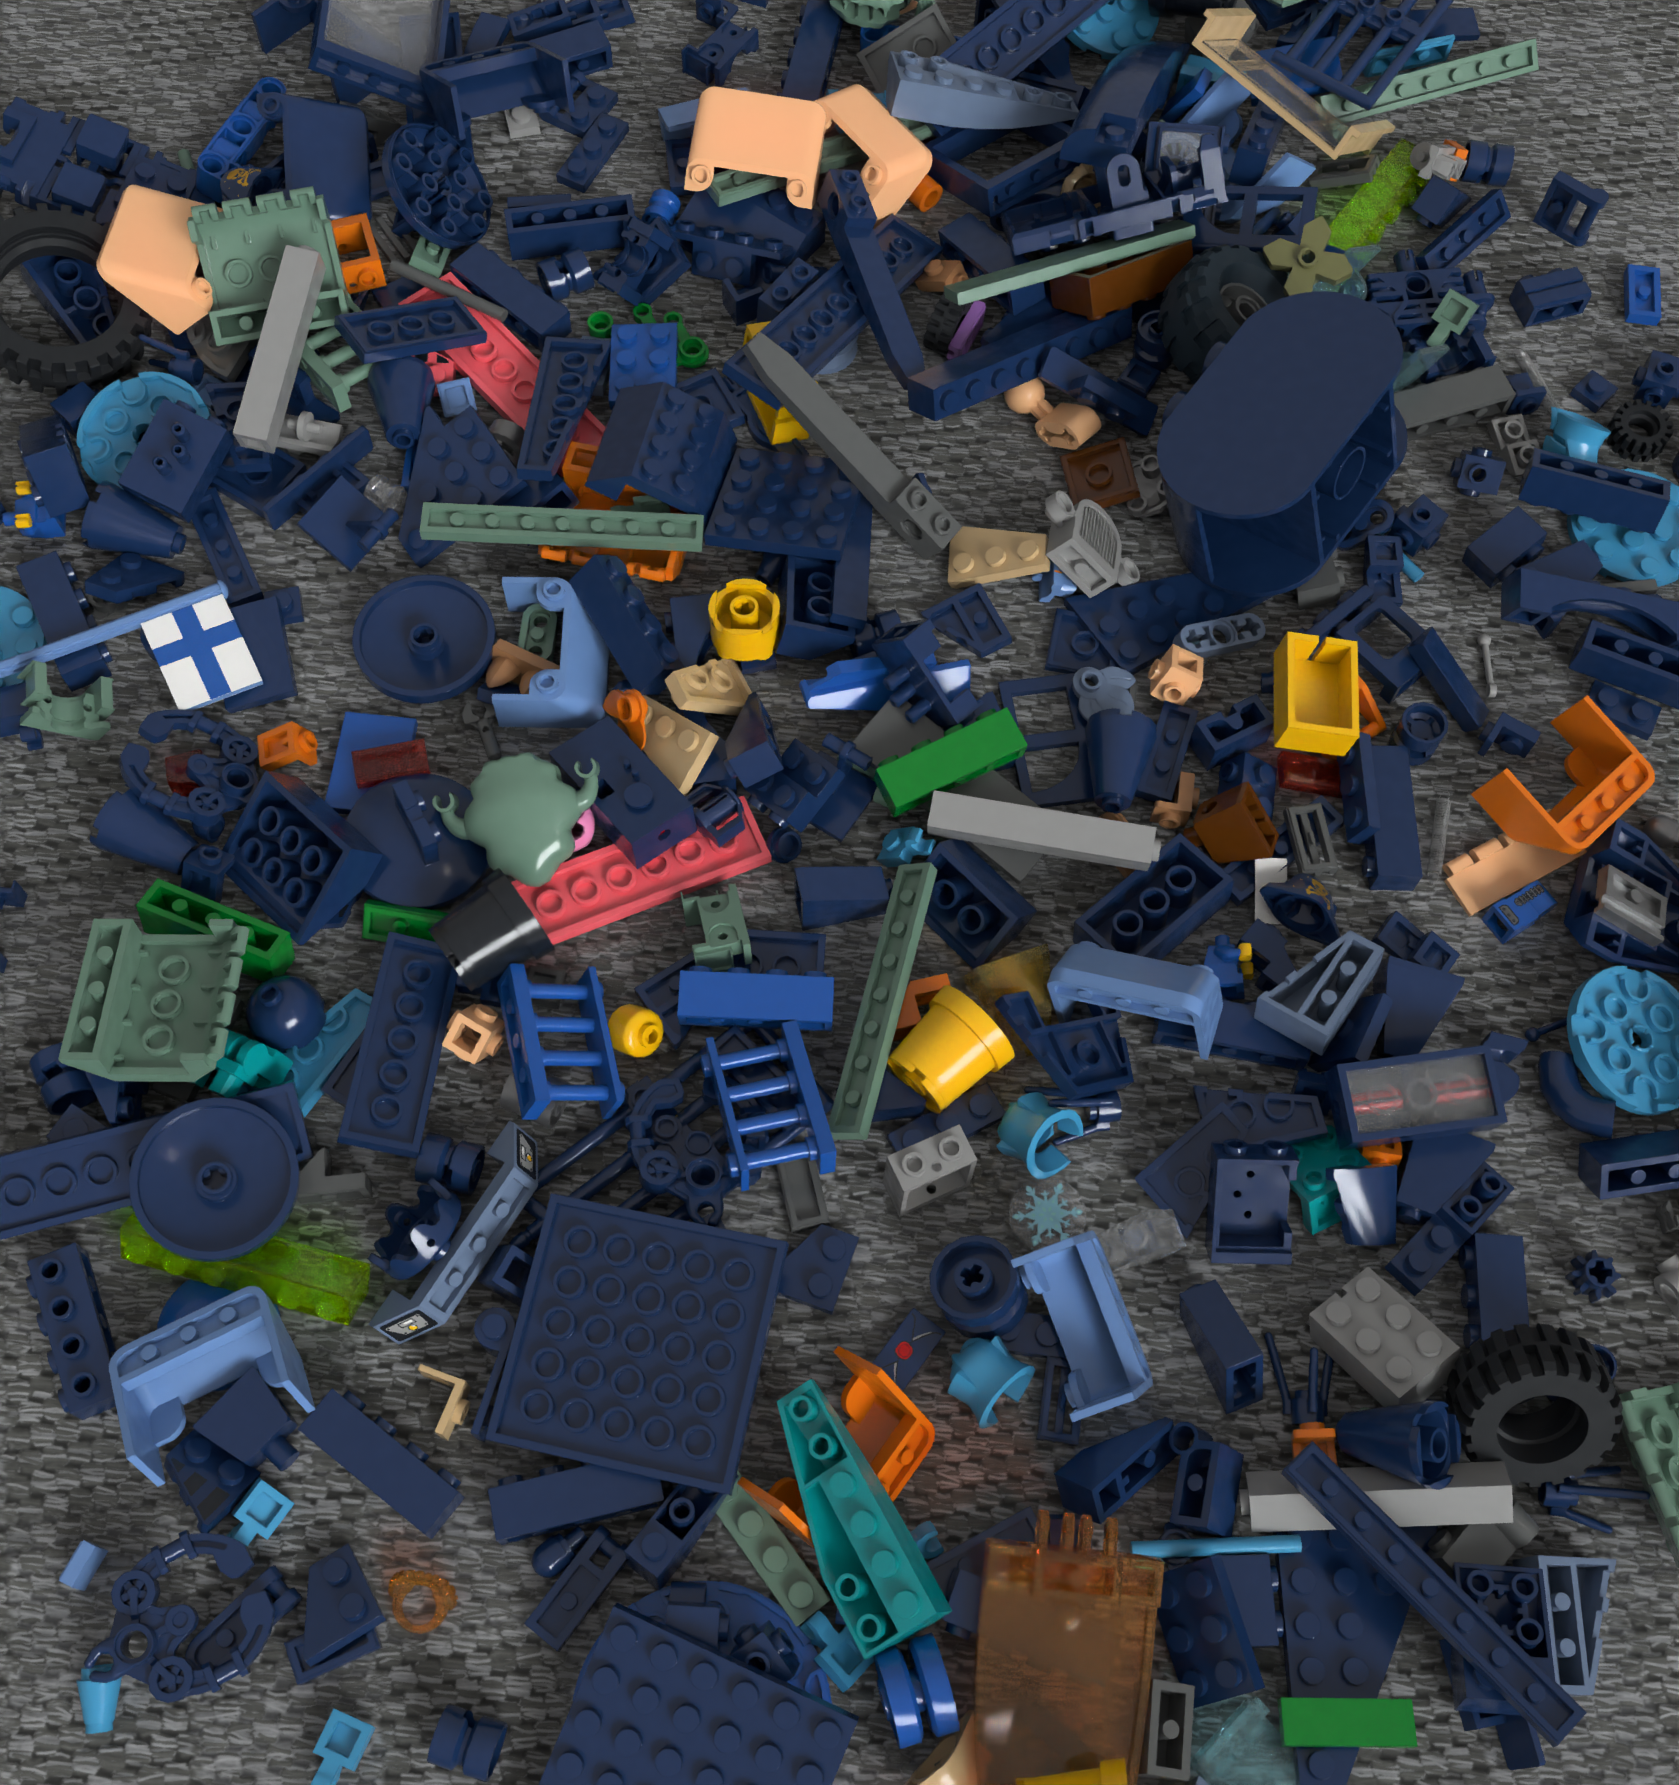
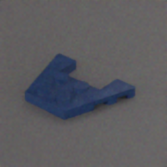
M1029 991L1002 995L994 1002L996 1008L1069 1101L1123 1089L1134 1082L1126 1038L1120 1037L1117 1020L1121 1018L1120 1010L1087 1003L1093 1017L1045 1026Z

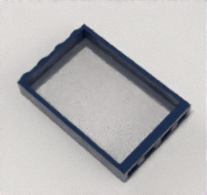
M318 0L308 69L431 114L433 109L422 85L419 67L426 63L444 59L450 0Z

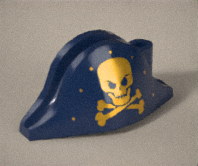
M248 164L247 166H239L228 170L220 181L223 201L249 197L252 206H257L255 196L266 194L271 189L280 188L285 179V168H262Z
M1300 873L1284 883L1270 882L1261 887L1259 892L1275 918L1286 928L1327 946L1341 937L1335 920L1337 906L1333 903L1328 889L1316 877Z

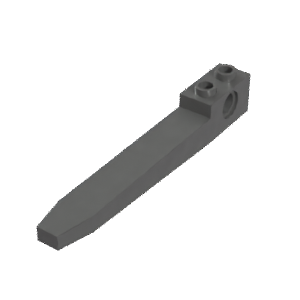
M759 332L742 350L761 381L874 508L922 558L927 559L942 551L962 526L916 477L909 481L787 351Z

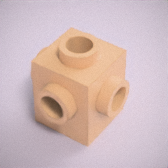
M1172 644L1162 659H1156L1149 670L1148 678L1151 679L1150 695L1162 702L1168 701L1183 706L1189 697L1194 698L1200 690L1203 681L1204 658Z
M474 1003L462 1011L458 1009L447 1024L446 1029L449 1031L442 1046L454 1052L457 1057L475 1065L489 1055L493 1057L502 1046L505 1039L501 1035L505 1027L504 1021L497 1017L498 1013L494 1009L483 1004L476 1005Z

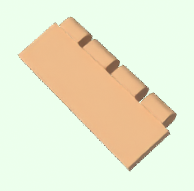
M1503 832L1498 835V839L1492 838L1471 849L1469 855L1464 853L1443 864L1442 868L1449 877L1444 882L1470 917L1526 887L1530 883L1578 859L1587 851L1584 849L1577 854H1566L1516 842Z

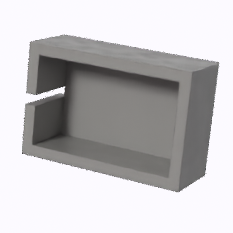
M1366 1267L1342 1287V1298L1337 1293H1334L1309 1314L1310 1337L1383 1407L1426 1400L1447 1382L1449 1373L1452 1369H1456L1454 1364L1460 1357V1347L1370 1267Z

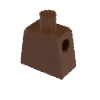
M1249 781L1243 782L1201 803L1194 818L1193 826L1185 828L1183 831V836L1196 847L1205 846L1213 861L1217 863L1272 857L1279 837L1276 828Z

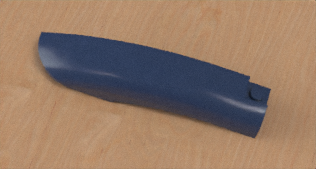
M1177 41L1141 42L1124 49L1114 57L1102 71L1086 97L1062 145L1059 159L1106 168L1114 156L1123 153L1131 155L1151 115L1157 108H1163L1187 56L1190 44ZM1121 165L1118 171L1123 172L1126 165Z

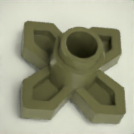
M1319 216L1304 225L1300 245L1279 238L1263 247L1262 255L1271 270L1289 272V277L1283 290L1286 297L1312 292L1313 285L1319 280L1336 286L1352 276L1353 268L1345 254L1325 251L1332 231L1323 216Z

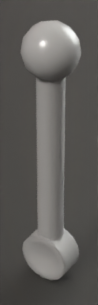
M1481 634L1477 642L1482 647L1487 683L1486 695L1487 697L1495 698L1497 685L1494 684L1489 652L1491 637L1488 634Z

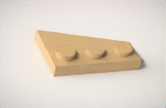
M962 526L950 541L948 583L951 588L958 589L974 586L978 583L984 584L1050 571V559L1045 555L1048 537L1046 534Z
M722 658L718 661L712 659L702 666L695 664L673 671L664 680L671 693L673 702L680 710L739 716L749 694L752 693L736 661L733 659Z
M642 695L645 697L648 705V711L644 720L646 743L643 750L658 769L686 796L717 743L719 736L649 696Z

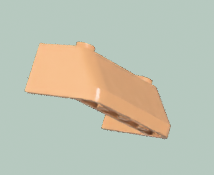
M854 84L819 98L815 102L819 103L826 113L824 134L830 132L837 124L870 157L862 168L860 176L866 191L870 194L869 199L877 216V221L873 227L875 229L889 215H896L930 170L932 154L897 117L890 116L888 108L870 90L859 84Z

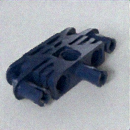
M1405 249L1398 251L1393 256L1397 272L1366 275L1360 294L1358 282L1354 279L1350 281L1352 288L1349 286L1348 279L1337 286L1339 293L1358 298L1361 297L1384 312L1396 326L1402 342H1408V340L1414 338L1418 341H1428L1439 322L1431 317L1450 288L1480 305L1466 325H1474L1476 329L1474 334L1485 330L1487 326L1485 318L1487 311L1491 309L1495 301V296L1486 291L1482 271L1476 270L1477 278L1475 279L1474 270L1460 277L1461 269L1459 267L1417 270L1414 252L1411 249H1407V259Z

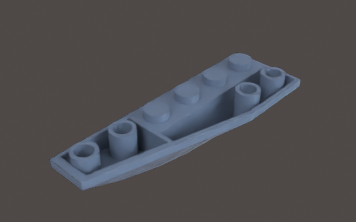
M902 50L900 53L890 51L885 102L890 116L948 127L1013 129L1076 119L1079 113L1073 98L1062 92L1053 93L954 64L940 56L925 58L908 50Z

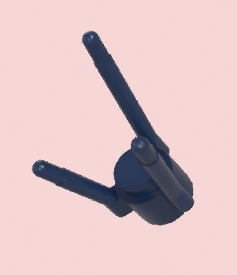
M144 334L138 336L141 341L175 356L169 362L149 359L148 363L150 365L168 369L169 374L179 377L188 384L199 385L204 374V365L201 359L190 357L189 351L176 349Z
M1026 1086L1024 1088L1027 1094L1039 1092L1045 1096L1066 1097L1059 1088ZM1114 1090L1070 1101L1067 1098L1049 1100L1048 1105L1050 1107H1084L1087 1120H1094L1093 1124L1083 1127V1136L1067 1133L1055 1138L1052 1143L1054 1146H1059L1097 1131L1110 1130V1122L1120 1121L1122 1110L1118 1092Z
M1270 1332L1265 1333L1264 1337L1282 1398V1414L1291 1415V1424L1294 1426L1307 1422H1322L1325 1424V1417H1328L1327 1401L1333 1370V1359L1326 1353L1320 1391H1318V1349L1312 1347L1310 1349L1308 1390H1296L1295 1398L1291 1399L1273 1336Z
M1619 1466L1586 1468L1587 1472L1577 1478L1619 1474L1621 1468ZM1574 1475L1564 1478V1483L1552 1485L1551 1482L1541 1483V1487H1538V1502L1540 1506L1549 1507V1515L1565 1517L1607 1534L1613 1532L1610 1525L1568 1509L1570 1505L1576 1506L1578 1504L1579 1495L1650 1499V1494L1647 1491L1579 1485L1577 1480H1571L1575 1479Z

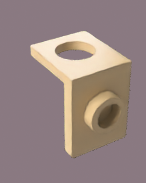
M420 1364L418 1371L423 1377L453 1388L435 1429V1433L440 1438L448 1441L455 1424L461 1425L467 1416L470 1401L466 1400L471 1387L465 1380Z

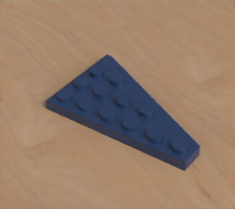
M1438 1526L1400 1528L1427 1553L1430 1549L1428 1542L1436 1534ZM1337 1529L1273 1532V1535L1299 1534L1302 1542L1301 1552L1275 1553L1279 1606L1284 1629L1282 1639L1288 1697L1377 1699L1410 1603ZM1293 1747L1296 1785H1347L1360 1747Z

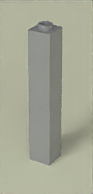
M299 245L298 247L285 246L233 429V435L241 447L272 454L275 453L326 271L320 253L306 245Z
M936 790L933 791L927 824L928 835L1148 871L1151 861L1158 862L1162 842L1160 839H1155L1157 827Z
M1503 1461L1451 1463L1447 1474L1454 1476L1451 1482L1440 1490L1425 1488L1378 1467L1340 1468L1399 1527L1513 1523L1512 1483ZM1283 1470L1246 1472L1247 1489H1239L1241 1515H1249L1252 1533L1336 1529L1281 1474Z

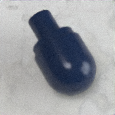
M577 1526L564 1537L558 1533L540 1544L532 1554L531 1562L534 1571L541 1577L551 1578L566 1569L576 1556L573 1551L588 1540L582 1529Z

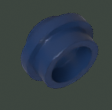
M777 827L768 837L767 848L772 855L773 861L788 863L798 857L801 852L802 842L800 836L793 829L787 827L784 830L782 827Z

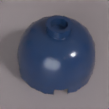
M291 975L274 976L263 981L253 990L247 1001L245 1018L251 1034L258 1042L281 1053H287L284 1049L293 1046L301 1049L319 1035L326 1023L327 1015L324 1013V1004L326 1005L321 994L303 978Z

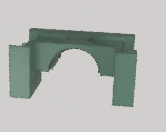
M32 660L17 676L18 679L26 680V699L21 705L29 707V710L20 718V725L94 741L99 740L111 729L110 722L105 720L115 711L113 708L112 691L114 679L100 676L84 694L65 698L52 694L50 685L47 684L46 663Z
M736 883L728 884L729 890L727 893L720 895L718 890H716V895L683 899V894L680 892L686 927L699 924L703 926L706 943L692 945L695 966L710 967L712 972H727L729 968H734L733 955L742 953L745 965L753 963L751 944Z

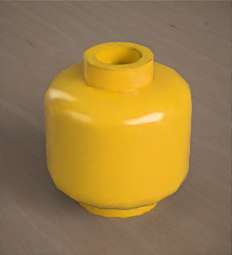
M626 1004L618 1007L608 1021L612 1046L621 1053L632 1057L644 1058L651 1055L662 1041L664 1032L662 1020L657 1013L650 1009Z

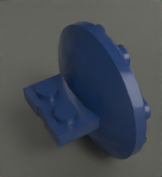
M408 123L393 132L387 139L382 154V169L385 183L393 202L398 208L391 231L400 238H403L402 234L407 235L411 231H417L432 243L454 250L465 249L478 242L488 230L493 199L488 193L486 183L475 163L471 150L467 147H462L440 126L434 127L425 123ZM485 211H486V220H485V218L483 217V214H484Z
M411 773L395 776L368 790L356 802L346 820L383 854L370 880L362 890L377 901L429 910L448 906L472 891L481 881L489 867L486 849L470 840L460 839L450 833L443 824L440 811H437L432 804L433 797L437 795L441 798L442 807L447 808L450 805L449 792L454 793L459 799V807L454 813L456 816L464 818V813L473 800L471 791L454 780L428 773Z

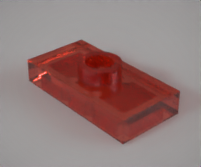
M424 738L351 752L358 789L376 786L390 778L423 773L431 774Z
M1281 751L1277 756L1279 788L1342 799L1337 760L1288 751Z

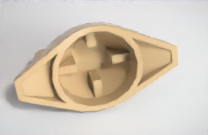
M968 1710L959 1720L960 1731L945 1735L905 1785H985V1766L991 1760L992 1755L976 1738L978 1717L974 1710Z

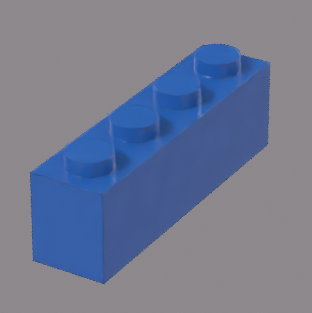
M692 966L689 968V971L680 970L677 1011L679 1025L732 1027L736 1024L742 1028L781 1029L782 1023L797 1020L800 1030L832 1031L834 977H827V974L821 971H807L804 973V976L788 975L787 971L780 969L767 970L766 974L750 973V970L746 968L736 967L729 968L727 972H712L710 967Z

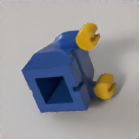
M29 480L16 482L15 485L18 486L15 487L16 493L19 496L22 495V497L15 500V511L2 514L4 525H16L22 536L54 538L66 536V513L50 518L45 505L37 506L30 489L31 484Z
M1218 935L1215 937V945L1208 946L1204 966L1211 968L1214 975L1219 978L1222 996L1228 1000L1245 999L1243 979L1252 980L1254 977L1253 963L1249 962L1252 959L1251 944L1241 943L1238 945V948H1235L1234 944H1230L1229 936ZM1238 961H1243V963L1240 964V968H1239V967H1238Z

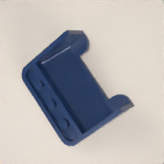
M278 92L256 94L257 109L266 120L283 123L286 189H271L266 194L283 191L287 201L291 200L289 190L313 186L316 195L323 194L331 221L367 213L370 223L372 204L368 122L365 114L354 106Z

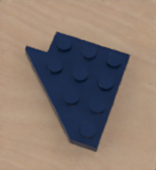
M471 405L446 425L432 407L428 406L425 408L398 537L414 563L420 568L424 567L456 542L421 540L419 531L423 502L502 506L529 485L526 480L517 478L516 466Z

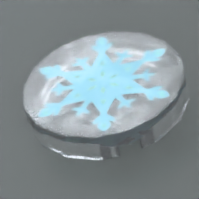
M1048 1177L1046 1179L1034 1178L1024 1182L1013 1194L1008 1208L1009 1229L1014 1239L1025 1250L1030 1252L1082 1234L1087 1222L1086 1206L1079 1192L1068 1182L1055 1177Z

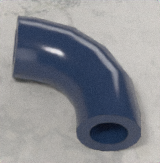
M1545 1051L1541 1053L1538 1061L1540 1091L1552 1112L1575 1130L1599 1138L1612 1139L1616 1101L1593 1096L1583 1089L1579 1082L1578 1067L1574 1063L1572 1054L1561 1051Z

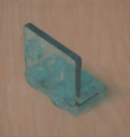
M1258 1697L1245 1699L1190 1760V1766L1209 1785H1296L1293 1747H1281L1280 1732L1265 1717L1270 1710Z

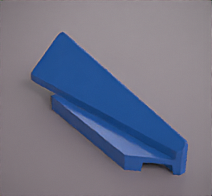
M932 653L923 661L949 702L964 689L969 688L970 690L971 664L968 659L936 665L937 661L934 653ZM879 657L836 661L826 667V677L810 680L804 679L799 683L804 701L809 709L880 711L889 700V696L899 689L897 687L890 691L885 688L883 679L890 673Z

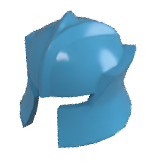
M1551 407L1550 429L1554 433L1553 437L1546 435L1542 450L1597 463L1599 449L1604 440L1611 434V431L1585 416Z
M1032 1092L1019 1097L1018 1101L1008 1104V1109L998 1126L997 1132L1001 1141L997 1144V1148L1006 1156L1022 1160L1035 1178L1046 1179L1063 1170L1071 1161L1053 1145L1048 1146L1040 1153H1035V1151L1054 1135L1053 1128L1055 1122H1057L1058 1130L1077 1136L1084 1135L1083 1124L1076 1111L1050 1107L1048 1105L1049 1100L1042 1093Z
M995 1336L992 1341L972 1338L962 1345L960 1353H955L951 1356L953 1364L948 1394L970 1407L976 1417L979 1428H988L998 1422L992 1407L1000 1395L1003 1393L1018 1403L1034 1375L1035 1368L1012 1357L999 1336Z

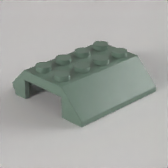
M313 186L289 190L291 200L287 201L283 191L255 196L257 206H252L250 198L245 197L222 201L223 212H218L215 203L191 207L193 217H188L187 226L191 242L197 245L204 278L210 283L213 291L212 311L208 313L216 346L258 340L260 338L286 245L294 247L306 245L320 253L326 267L309 330L334 326L335 316L350 313L348 293L332 222L323 194L316 195Z
M94 918L58 1060L62 1064L113 1081L195 1082L214 1070L217 1061L223 1058L229 1031L224 1028L231 1023L236 995L232 992L238 989L243 960L239 957L245 954L249 929L237 925L233 919H210L208 926L214 935L142 934L133 919Z
M1679 1382L1650 1390H1647L1646 1387L1620 1394L1619 1397L1623 1406L1621 1412L1623 1416L1621 1434L1644 1489L1650 1494L1648 1501L1662 1529L1667 1548L1671 1552L1677 1568H1679Z

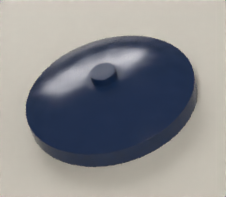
M440 575L411 576L382 588L368 600L360 611L352 635L353 651L359 668L373 687L393 699L422 704L450 699L473 686L490 666L493 645L497 642L494 619L484 599L465 583Z
M232 1098L201 1099L182 1105L166 1114L152 1126L140 1142L133 1157L129 1173L131 1204L138 1221L149 1236L169 1252L186 1259L201 1262H220L235 1259L251 1253L268 1242L277 1234L289 1218L295 1206L300 1186V1168L297 1153L282 1125L273 1116L256 1105Z

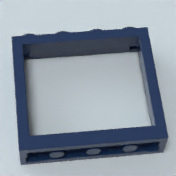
M1063 122L1013 129L956 127L941 138L938 137L924 144L932 154V166L927 174L941 185L944 190L989 218L1070 175L1074 168L1081 163L1059 159L1062 145L1071 129L1069 125ZM1016 129L1049 147L988 181L956 162Z

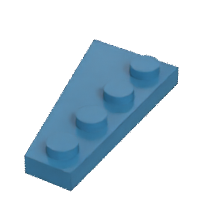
M357 988L352 990L325 1013L327 1015L326 1023L314 1040L301 1049L293 1046L286 1051L287 1053H283L294 1061L283 1082L294 1080L304 1118L323 1095L321 1092L322 1087L366 1026L372 997ZM242 1084L237 1094L257 1088Z

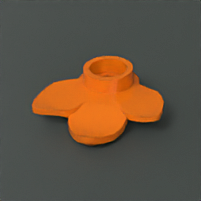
M619 689L610 691L604 700L603 709L609 715L618 718V726L642 751L646 743L644 720L648 711L645 697L636 689H628L624 692Z

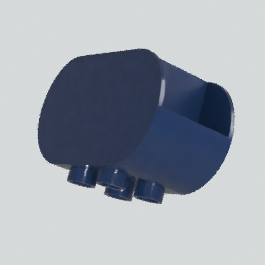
M1329 291L1305 292L1274 301L1246 319L1228 343L1219 341L1214 344L1205 358L1202 376L1188 393L1179 391L1169 400L1163 413L1162 428L1158 437V466L1179 555L1189 571L1203 583L1229 594L1248 597L1273 596L1300 587L1314 577L1402 463L1407 450L1408 435L1405 421L1400 411L1394 405L1393 383L1402 367L1403 345L1394 323L1376 306L1352 295Z

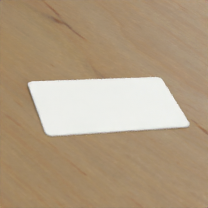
M1255 859V921L1258 918L1265 924H1281L1275 918L1259 891L1261 887L1270 882L1284 883L1287 881V866L1283 868L1287 864V859Z

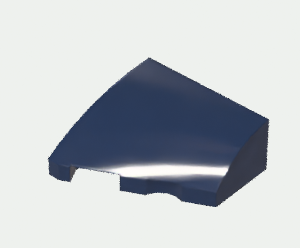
M1379 1163L1361 1167L1341 1165L1326 1168L1327 1180L1336 1181L1340 1194L1339 1198L1334 1201V1206L1342 1221L1341 1230L1345 1243L1368 1246L1396 1244L1397 1165Z

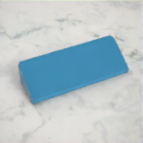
M1452 34L1422 41L1401 70L1446 61L1454 43L1455 35ZM1404 45L1379 50L1362 71L1364 76L1369 78L1382 75Z

